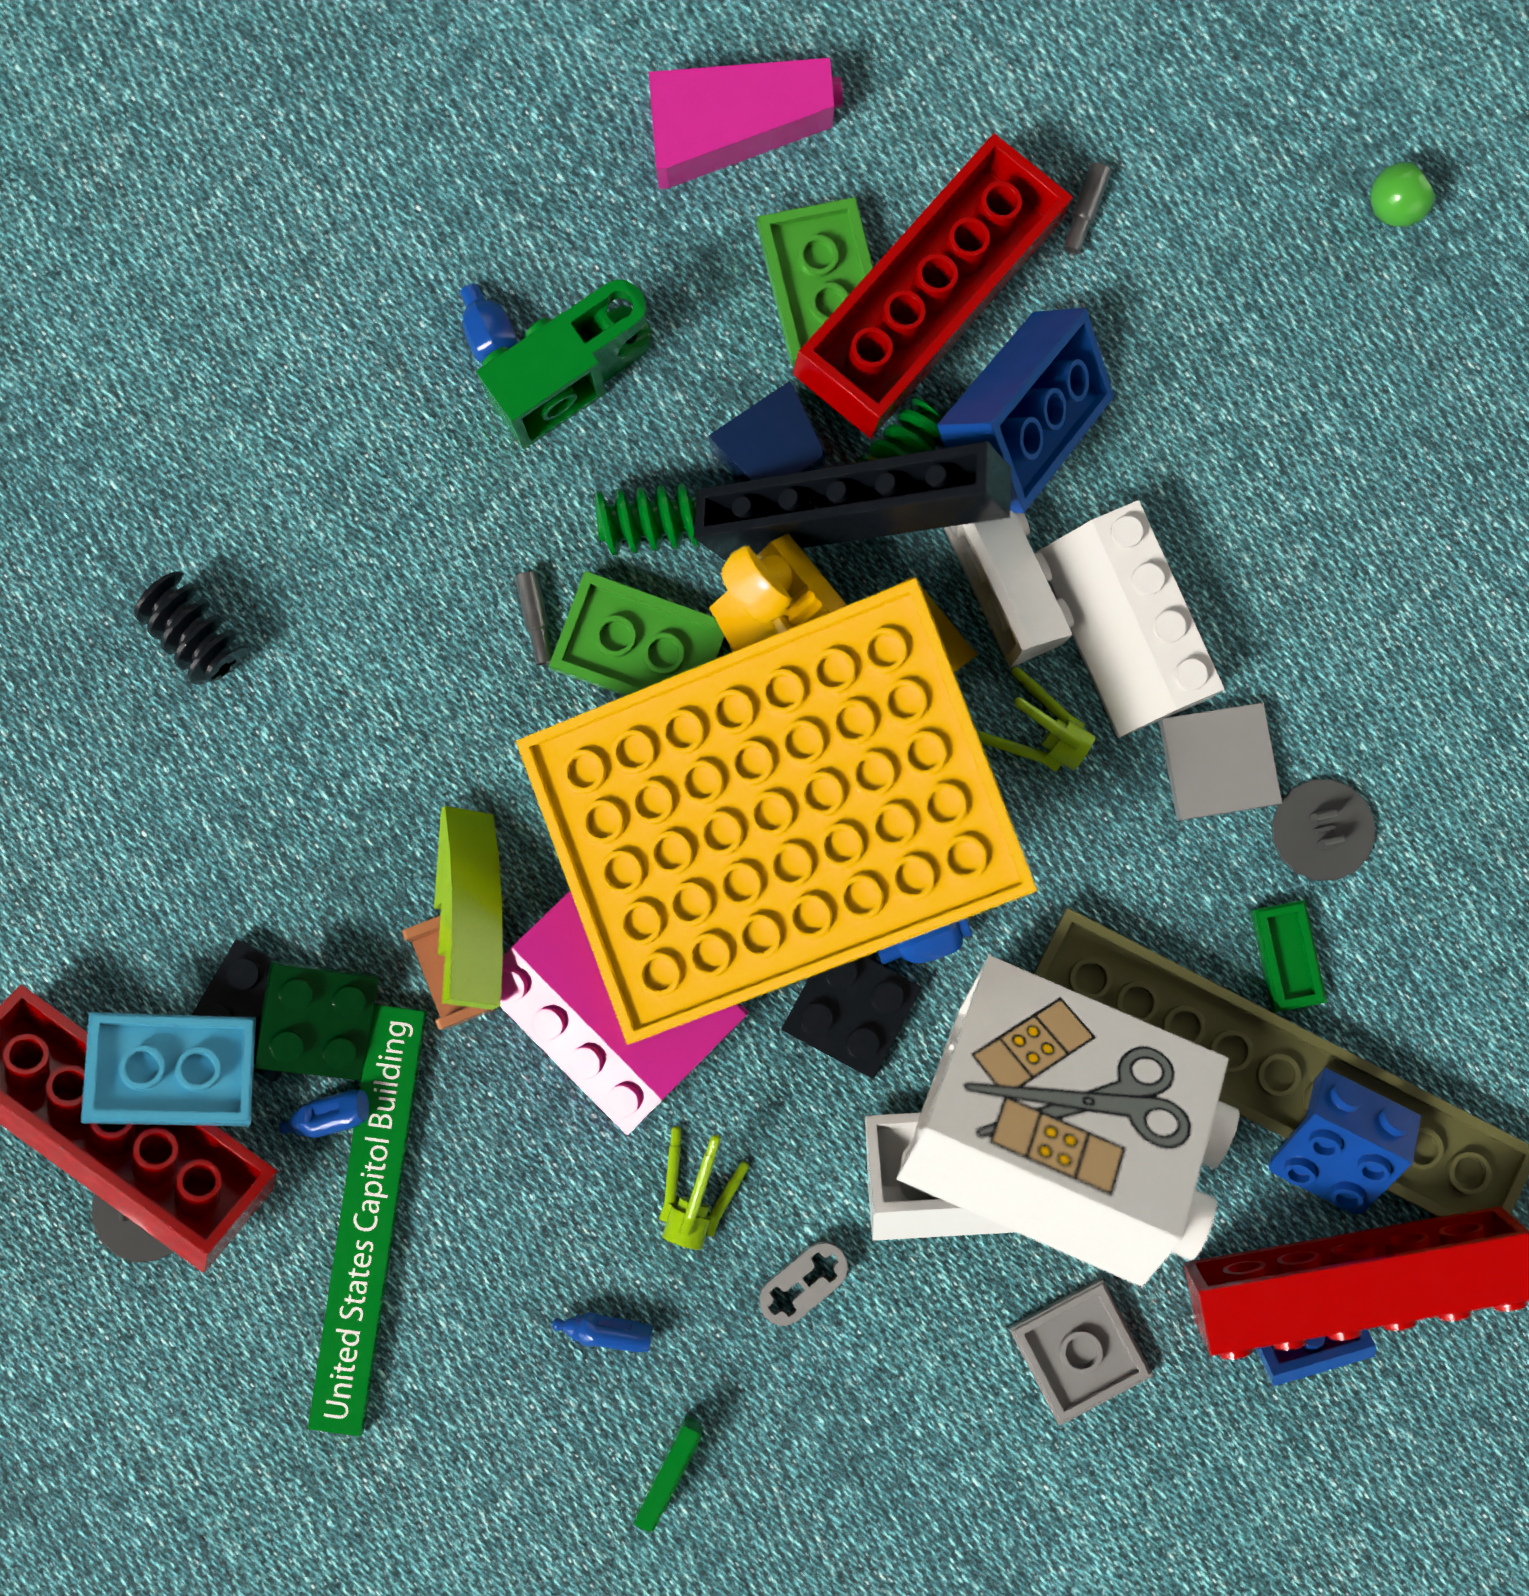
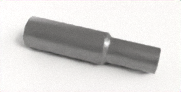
M1093 162L1087 171L1072 214L1073 221L1063 246V250L1070 254H1080L1089 225L1094 222L1111 174V169L1105 164Z
M537 571L520 573L515 576L526 631L530 633L536 665L550 664L553 654L547 631L549 624Z

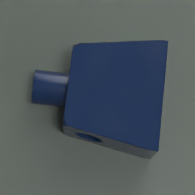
M790 381L709 435L712 453L741 482L822 469L825 465L826 456L822 445Z

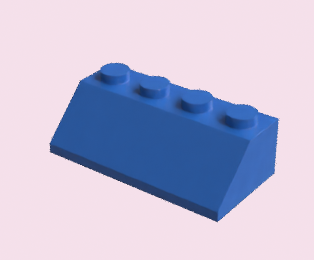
M1075 308L1032 312L937 424L941 441L945 448L988 441L1010 465V510L1014 513H1024L1114 398L1087 309Z

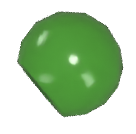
M1397 162L1384 168L1374 179L1370 192L1371 205L1375 216L1382 223L1393 227H1409L1421 222L1432 210L1436 198L1432 186L1413 162Z

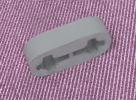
M826 1240L816 1241L807 1246L771 1276L762 1286L759 1295L760 1309L764 1317L771 1323L779 1326L791 1325L800 1320L837 1289L845 1280L848 1271L847 1259L842 1249L833 1242ZM819 1252L824 1258L829 1257L831 1254L837 1257L833 1264L836 1274L832 1278L828 1279L824 1274H820L810 1283L804 1279L815 1267L812 1259L815 1254ZM799 1282L803 1288L792 1298L794 1310L789 1313L784 1308L773 1311L770 1308L774 1301L771 1291L779 1287L781 1291L786 1292Z

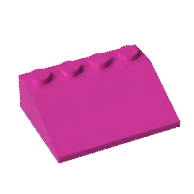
M571 891L551 908L503 956L500 1007L626 1135L749 1014L744 1006L738 1003L627 1045Z

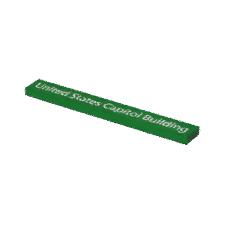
M374 1004L360 1090L365 1091L368 1096L369 1116L365 1122L353 1130L309 1416V1430L361 1436L364 1433L427 1011Z

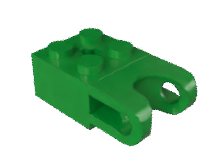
M622 279L606 283L555 318L545 317L534 323L526 331L525 338L511 348L507 346L500 347L483 360V367L478 369L476 373L489 402L523 450L606 394L604 382L634 363L648 351L651 344V335L646 321L645 298L634 284ZM617 298L626 299L633 305V308L620 306L607 312L609 304ZM638 332L635 342L625 345V342Z

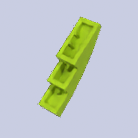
M443 806L440 816L434 908L441 909L438 955L445 956L442 1003L494 1010L501 1006L503 961L502 891L494 815Z

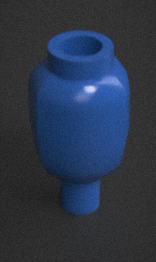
M473 283L464 286L460 291L466 305L462 316V327L473 356L482 364L483 360L494 350L503 346L511 348L517 344V336L503 309L495 301L484 299L478 284Z
M966 918L877 952L882 964L901 957L911 963H924L956 952L963 944V939L971 936L972 933Z

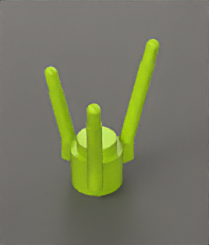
M1013 667L1011 670L1012 675L1057 717L1056 720H1053L1021 697L1014 700V705L1048 730L1041 742V745L1046 747L1048 751L1044 752L976 730L981 743L1040 762L1055 772L1062 764L1074 771L1091 749L1096 738L1095 735L1085 730V723L1070 715L1020 667Z
M676 1125L671 1130L665 1199L659 1217L660 1220L666 1222L662 1237L681 1247L701 1250L706 1236H715L719 1220L747 1173L749 1163L742 1161L708 1215L710 1206L703 1203L702 1199L721 1142L719 1135H712L691 1197H680L678 1204H676L682 1133L681 1127Z

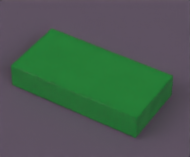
M1305 900L1250 910L1272 1012L1327 1003Z
M687 1415L684 1416L636 1511L633 1525L648 1533L651 1530H655L701 1439L702 1423Z

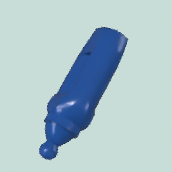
M351 1089L312 1100L303 1105L299 1111L294 1112L288 1122H281L279 1131L282 1134H288L291 1131L301 1137L320 1138L355 1128L365 1122L369 1116L368 1096L365 1091Z
M588 1312L583 1315L577 1314L565 1321L561 1318H556L552 1323V1328L555 1331L563 1330L572 1338V1341H578L583 1346H596L630 1352H649L653 1326L643 1322L601 1316L597 1313Z

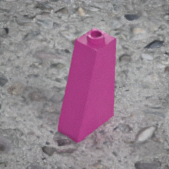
M830 58L649 72L658 188H671L833 128L834 109L843 108L841 76L832 77Z

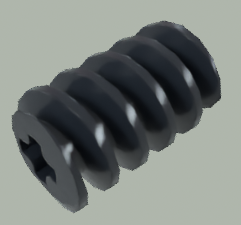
M181 571L172 572L153 582L142 594L135 606L134 617L140 623L148 624V633L155 639H161V648L166 653L175 654L174 663L180 669H189L187 672L188 679L193 684L203 685L216 681L241 664L249 654L250 649L247 645H242L231 650L229 646L236 639V632L230 629L218 635L216 631L223 623L224 619L222 616L216 614L204 619L203 616L210 607L208 600L202 599L191 604L190 600L196 594L197 588L191 583L178 589L176 586L181 581L184 573Z

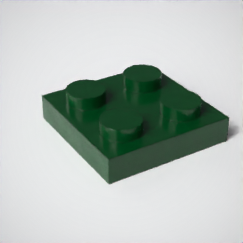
M271 960L254 1055V1068L361 1081L379 977L371 973Z

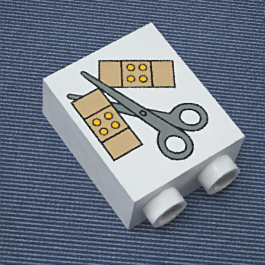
M988 955L959 1008L897 1180L1143 1287L1171 1252L1190 1261L1195 1259L1211 1230L1217 1209V1199L1196 1190V1185L1202 1164L1216 1169L1222 1162L1231 1145L1238 1125L1239 1110L1218 1101L1229 1058Z

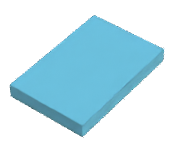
M89 1012L81 1123L250 1126L256 1017Z

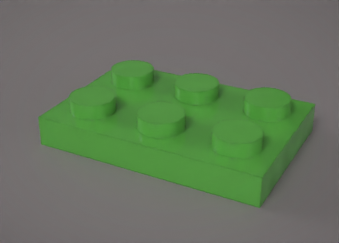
M855 197L757 217V231L791 367L795 366L798 351L873 268Z
M584 571L551 658L549 668L611 692L627 696L718 659L725 636L715 617Z

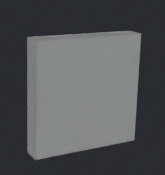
M1264 702L1163 718L1159 721L1177 821L1282 804Z
M1101 1278L1007 1326L1059 1426L1153 1376Z

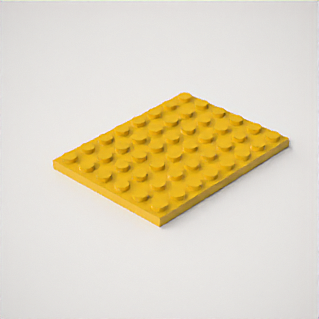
M916 578L516 740L627 1045L1038 891L923 591Z

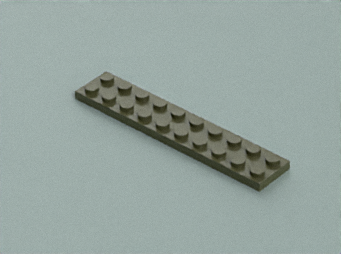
M1069 908L1064 909L1032 973L1228 1057L1229 1060L1218 1101L1237 1108L1240 1116L1285 1139L1306 1118L1314 1080L1324 1068L1421 1115L1413 1164L1386 1191L1436 1217L1501 1206L1511 1215L1528 1179V1143Z

